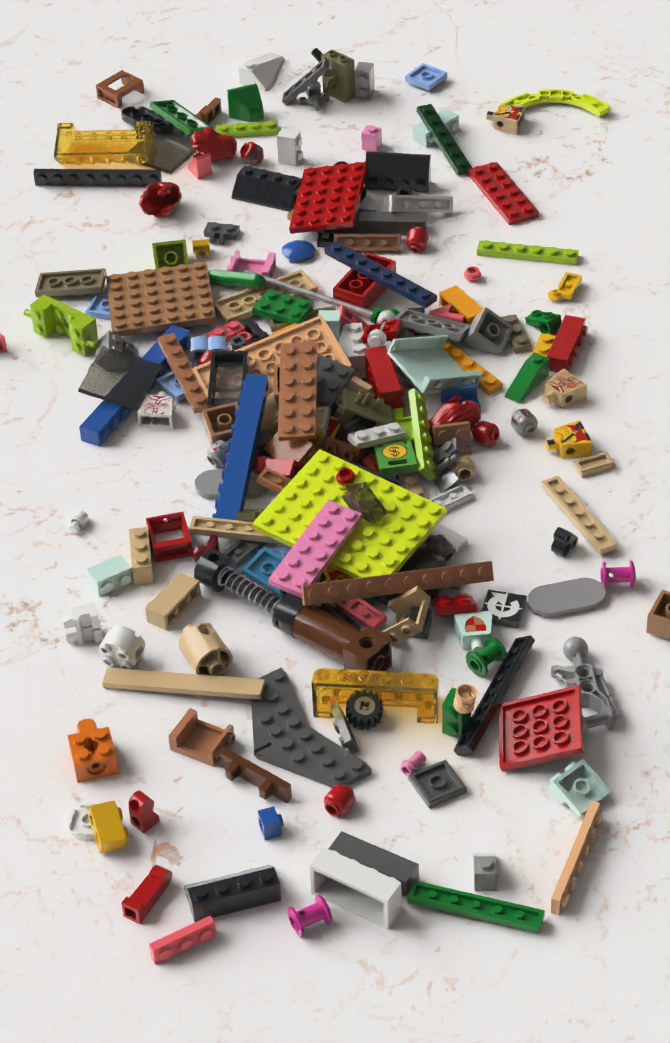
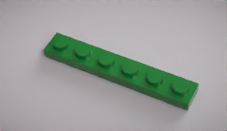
M415 880L407 897L410 904L535 933L540 932L545 917V910Z

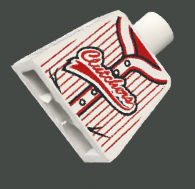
M159 392L157 395H148L137 413L139 427L173 429V398L165 392Z

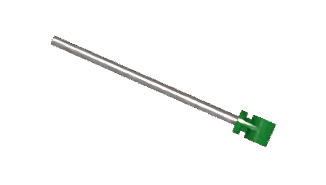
M245 270V271H244V272H249V273H255V272H252V271H249V270ZM264 276L267 284L337 307L343 304L352 312L371 317V323L373 324L377 323L380 313L385 311L379 307L372 311ZM394 308L388 309V311L394 313L395 317L400 313Z

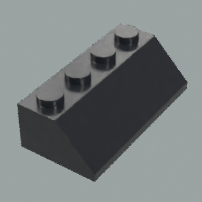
M366 151L365 162H367L368 169L364 182L365 189L397 191L398 187L402 186L416 192L429 193L431 184V155Z
M244 165L237 174L231 198L291 212L295 206L303 178Z
M270 864L184 886L194 922L208 916L214 918L281 901L280 882L274 866Z

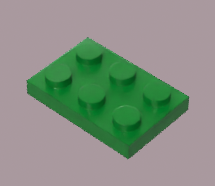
M268 289L252 308V314L290 325L294 323L300 324L313 310L314 302Z

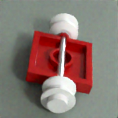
M388 310L382 311L377 319V323L368 325L361 337L363 344L368 343L371 348L384 346L386 341L396 339L403 326L401 318L394 320L395 315L393 312Z

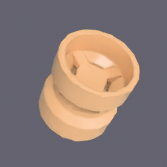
M470 684L459 685L456 690L453 706L459 713L468 714L474 710L477 690Z

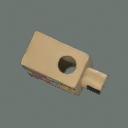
M499 105L496 112H487L486 120L494 121L495 130L517 135L525 119V106Z

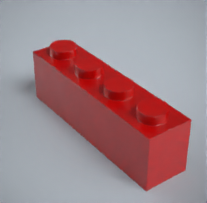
M570 315L564 316L547 355V358H550L549 371L558 373L562 369L569 371L570 368H573L574 357L578 356L579 346L581 347L583 344V336L587 335L588 326H585L586 318Z

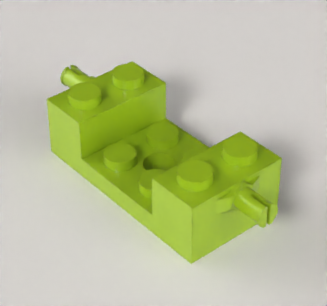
M42 295L30 304V310L25 309L23 312L24 316L31 318L34 333L48 338L54 332L63 334L71 338L72 351L86 357L98 346L96 318L49 296Z

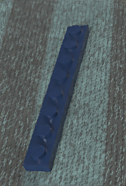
M337 241L325 248V254L424 308L437 301L435 293Z

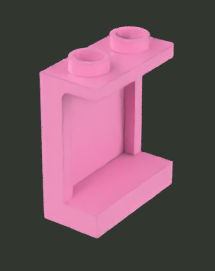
M236 250L234 256H231L230 266H227V271L244 272L249 270L272 278L276 269V253L269 252L267 259L261 260L241 258L240 251Z

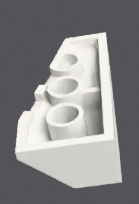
M270 52L245 61L238 68L239 84L250 85L256 83L258 89L266 91L274 83V77L281 66L283 56Z

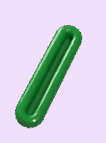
M216 269L208 271L209 281L212 284L261 288L266 283L264 276L258 273Z

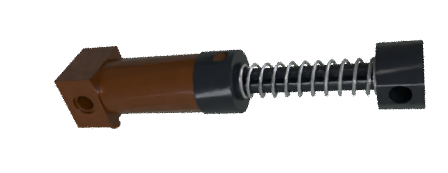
M209 549L199 558L194 569V577L199 580V583L215 592H221L225 588L231 589L232 593L236 592L238 596L242 595L243 599L248 598V602L254 601L255 606L260 604V609L265 608L266 612L271 611L274 627L344 665V677L367 689L392 667L391 641L393 636L391 634L386 635L370 625L363 631H360L316 605L304 606L302 598L290 593L282 598L280 594L277 595L276 592L270 591L269 588L259 585L257 581H253V579L247 578L246 575L236 571L235 560L216 549Z

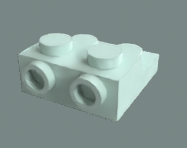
M584 759L578 763L573 761L564 769L566 772L563 774L558 772L549 780L551 784L548 789L561 804L566 802L578 817L587 812L591 801L600 802L611 793L608 786Z

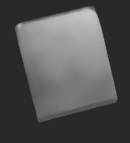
M451 468L437 478L434 484L443 493L458 486L459 478Z

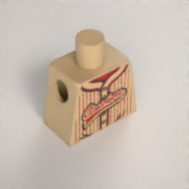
M562 369L545 383V394L542 396V401L545 405L553 402L560 408L576 404L586 399L587 384L567 370Z

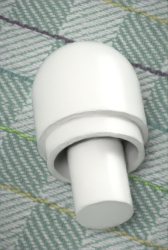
M77 511L71 518L69 530L75 532L83 528L88 522V514L85 511Z

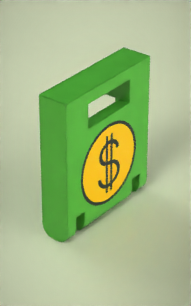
M410 440L406 441V444L401 441L381 444V447H378V445L373 446L380 473L390 476L418 472V464ZM407 462V463H405V464H397V465H390V466H389V464Z

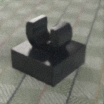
M330 230L319 232L317 247L326 248L334 243L335 233H331Z

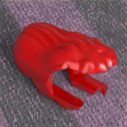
M205 128L202 131H195L191 135V145L195 151L199 152L193 155V158L210 153L211 162L232 159L237 152L236 140L232 136L222 135L214 129Z
M152 183L147 186L140 196L139 205L144 214L153 215L154 217L167 216L176 210L175 207L179 204L182 193L179 186L175 183Z
M454 396L442 404L440 409L428 421L432 440L433 425L469 421L470 431L472 432L475 424L481 419L480 406L472 400L458 404L459 399H461L460 396Z

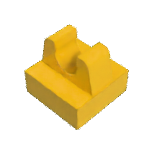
M209 239L192 241L193 253L197 259H199V253L202 252L208 258L210 252Z

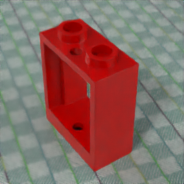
M183 511L146 518V526L149 530L150 545L155 563L191 556L192 541ZM181 529L183 538L156 543L154 534Z

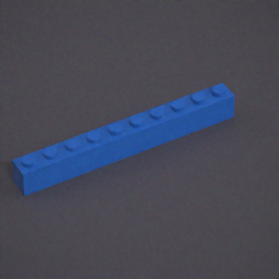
M171 325L163 334L175 333L184 352L191 346V334L188 329ZM158 341L79 426L81 441L100 447L111 433L118 428L119 424L127 418L128 414L136 408L137 404L145 398L146 394L154 388L156 379L164 376L171 368Z
M246 374L245 381L241 382L242 395L238 396L239 409L235 410L236 423L232 424L231 434L233 436L232 439L229 438V453L225 455L226 468L222 469L223 482L219 483L218 493L220 496L216 498V514L213 513L212 518L236 520V513L244 510L269 391L268 375Z

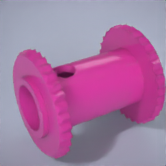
M633 561L629 562V567H606V562H602L600 578L603 588H607V583L628 582L630 587L634 588L636 571Z
M320 894L315 896L316 903L299 911H296L291 906L288 907L287 913L290 924L300 937L304 936L305 927L324 920L327 925L332 923L330 908Z

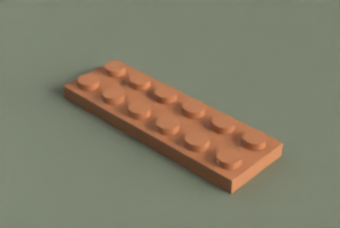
M317 341L281 344L279 441L316 439Z

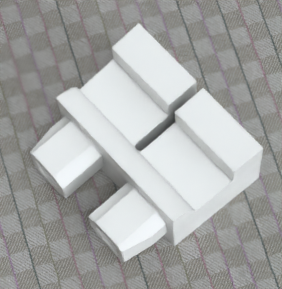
M95 601L72 607V614L62 616L64 628L68 629L65 630L68 643L79 641L80 646H83L85 641L95 639L96 643L103 641Z

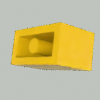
M115 800L90 805L88 817L99 854L125 848L129 834L127 827L122 825V810L120 807L117 808Z

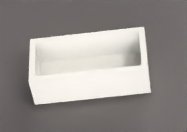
M325 847L322 848L309 865L311 894L315 896L320 894L326 901L386 929L391 927L402 912L401 882L394 877L386 876L374 868L364 866L354 859H349Z

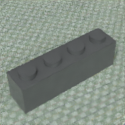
M341 831L328 848L349 859H354L364 866L374 868L386 876L394 877L401 882L403 896L409 894L413 881H418L419 879L418 863Z

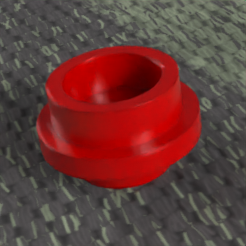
M342 468L336 475L337 482L343 486L351 485L356 479L355 473L350 468Z

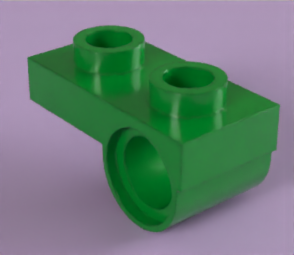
M534 310L525 317L526 324L538 326L543 334H552L560 328L562 323L560 314L543 312L541 310Z

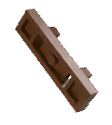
M225 747L219 751L220 766L225 769L227 779L233 781L239 776L258 787L259 797L264 800L268 799L271 795L285 803L292 799L291 784Z

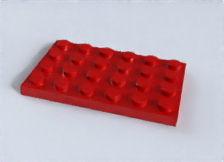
M367 162L304 169L303 180L300 184L289 226L290 234L354 227L368 169Z

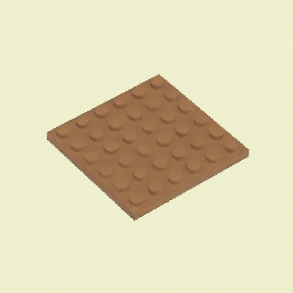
M206 262L180 264L172 267L165 266L158 269H146L138 272L130 271L124 274L106 276L112 332L120 337L168 330L171 325L182 328L217 323Z

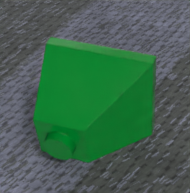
M256 83L227 90L230 118L246 122L264 119L263 104Z

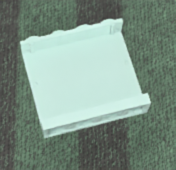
M447 335L393 339L387 352L423 394L438 393L443 389L473 384L478 386L483 376L479 370L464 372L443 349L448 338Z

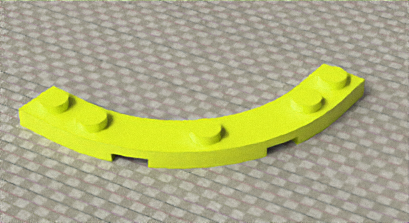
M564 89L538 90V93L534 94L527 92L500 104L520 105L527 108L543 103H565L584 108L598 117L610 112L611 109L610 105L585 93L583 95L574 94V91Z

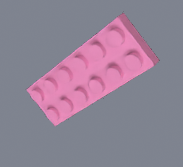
M328 500L268 579L269 585L302 598L301 585L314 584L363 519L362 513Z

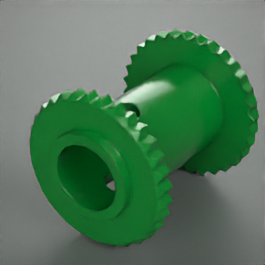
M487 637L484 642L485 647L478 653L470 651L466 654L468 667L478 676H485L488 673L487 666L494 660L501 662L507 657L504 645L494 637Z

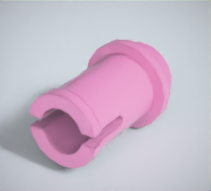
M417 751L408 760H404L400 767L402 773L408 776L416 772V769L426 761L425 754Z

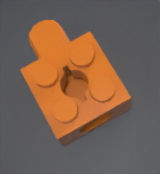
M88 718L79 721L77 733L67 735L77 783L119 774L117 757L109 726L98 729L93 719Z

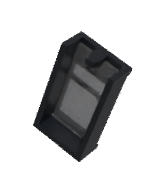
M212 351L207 408L238 401V396L242 395L241 382L245 381L249 370L248 351Z

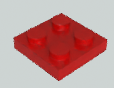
M467 593L457 594V597L451 598L448 595L437 596V599L432 600L437 616L477 612L475 600Z

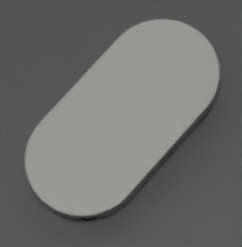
M222 469L207 470L199 474L194 482L195 491L206 499L219 498V483L223 482ZM251 472L246 499L258 498L262 493H266L269 490L256 483L259 476L257 473Z
M577 578L542 585L534 588L529 593L528 608L532 613L541 614V617L545 618L593 610L602 605L606 597V590L601 582L592 578Z

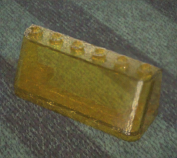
M134 121L135 130L77 131L73 123H58L54 158L61 165H96L98 163L143 164L149 159L155 140V132L150 121Z
M321 668L317 669L312 675L313 717L334 718L331 709L334 703L347 704L348 698L350 699L352 693L355 695L356 691L362 692V689H366V692H369V690L373 691V695L377 693L379 698L382 699L383 706L418 707L417 723L438 724L440 689L438 678L433 674Z

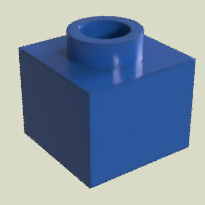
M274 806L257 810L258 823L264 840L280 837L281 827L284 826L282 815L277 814Z

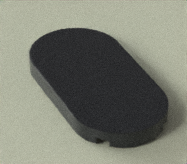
M130 106L121 111V119L150 133H167L174 128L171 122L166 121L164 117L146 107L140 106L139 109H135V107Z

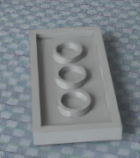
M404 309L394 318V320L401 318L402 328L413 329L421 334L429 333L432 336L447 335L448 340L452 342L461 341L471 326L409 309Z

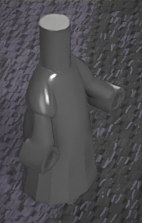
M317 81L315 84L308 86L305 91L308 99L300 97V104H313L315 110L320 111V103L329 101L330 97L329 94L321 96V85Z

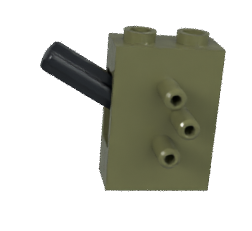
M318 48L313 49L311 54L318 62L322 61L325 57L330 61L329 71L324 76L322 75L323 93L329 94V96L344 103L355 98L354 59L333 49L325 54H322Z
M345 388L341 394H338L335 401L338 423L344 425L343 428L347 434L354 432L356 429L365 430L392 423L391 405L385 404L382 398L373 399L375 394L371 391L366 395L363 391L355 393Z

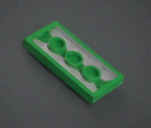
M175 100L150 102L149 108L154 110L156 114L164 117L166 121L175 125V128L185 132L184 134L187 136H191L195 131H202L205 128L213 129L212 126Z

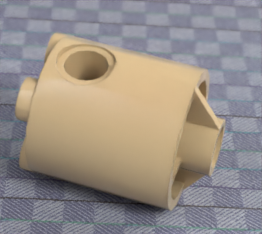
M211 623L187 625L183 629L178 648L195 673L213 676L223 675L229 669L233 656Z

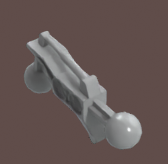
M576 636L568 638L563 645V654L568 660L573 661V666L553 665L551 666V677L563 681L566 684V688L579 685L582 708H590L598 713L588 717L582 715L583 736L587 729L604 724L610 731L612 730V721L620 719L622 711L618 709L603 677L604 671L599 668H593L591 664L585 663L584 658L588 654V644L584 639ZM596 682L600 683L605 695L598 689Z

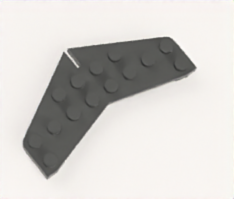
M282 667L258 678L265 679V688L261 700L251 699L254 756L256 755L257 759L331 788L335 785L349 786L371 775V768L365 761L307 725L288 675Z

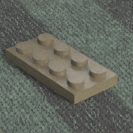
M106 268L40 273L35 296L36 298L42 295L63 297L66 295L102 293L107 276Z

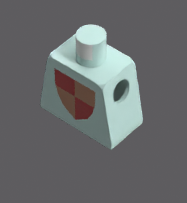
M492 611L454 614V631L463 650H472V652L478 653L485 647V639L490 636L492 637Z

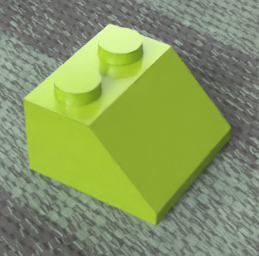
M186 239L152 243L155 269L165 266L172 267L180 264H189Z

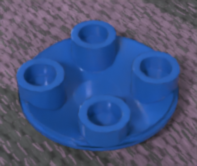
M294 240L282 247V254L289 259L290 263L295 264L301 260L314 258L315 247L308 241Z

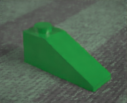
M534 352L523 363L505 393V398L521 403L549 376L550 358Z

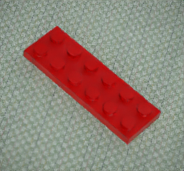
M491 162L468 169V176L508 225L539 217V211L498 162Z

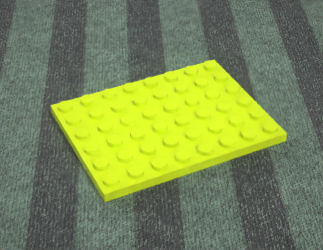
M319 449L252 523L253 529L292 548L328 500L362 513L363 519L328 566L353 578L397 573L445 517L447 508ZM350 468L355 473L356 479L354 483L348 486L340 485L336 480V475L340 469Z

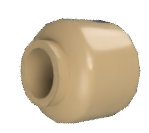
M459 455L460 460L451 468L459 478V482L470 481L476 471L474 463L470 457Z

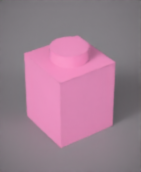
M366 125L361 133L362 150L378 151L382 144L381 127Z

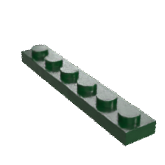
M432 104L418 106L416 112L456 175L467 174L468 169H471L472 166Z

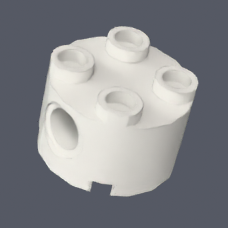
M114 625L113 628L111 627L99 646V652L103 657L102 662L109 667L117 665L121 669H133L143 653L146 643L141 636L137 637L134 635L136 631L123 625Z

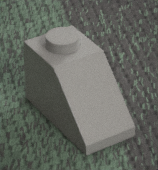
M472 853L474 891H497L495 853Z

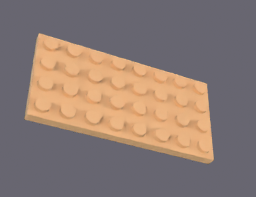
M322 315L235 350L248 351L250 362L248 374L268 375V395L274 393V364H280V347L282 343L317 341L319 355L352 368L350 361ZM211 361L192 368L207 397ZM218 368L216 389H241L243 368ZM216 392L215 399H238L241 392H222L221 394Z

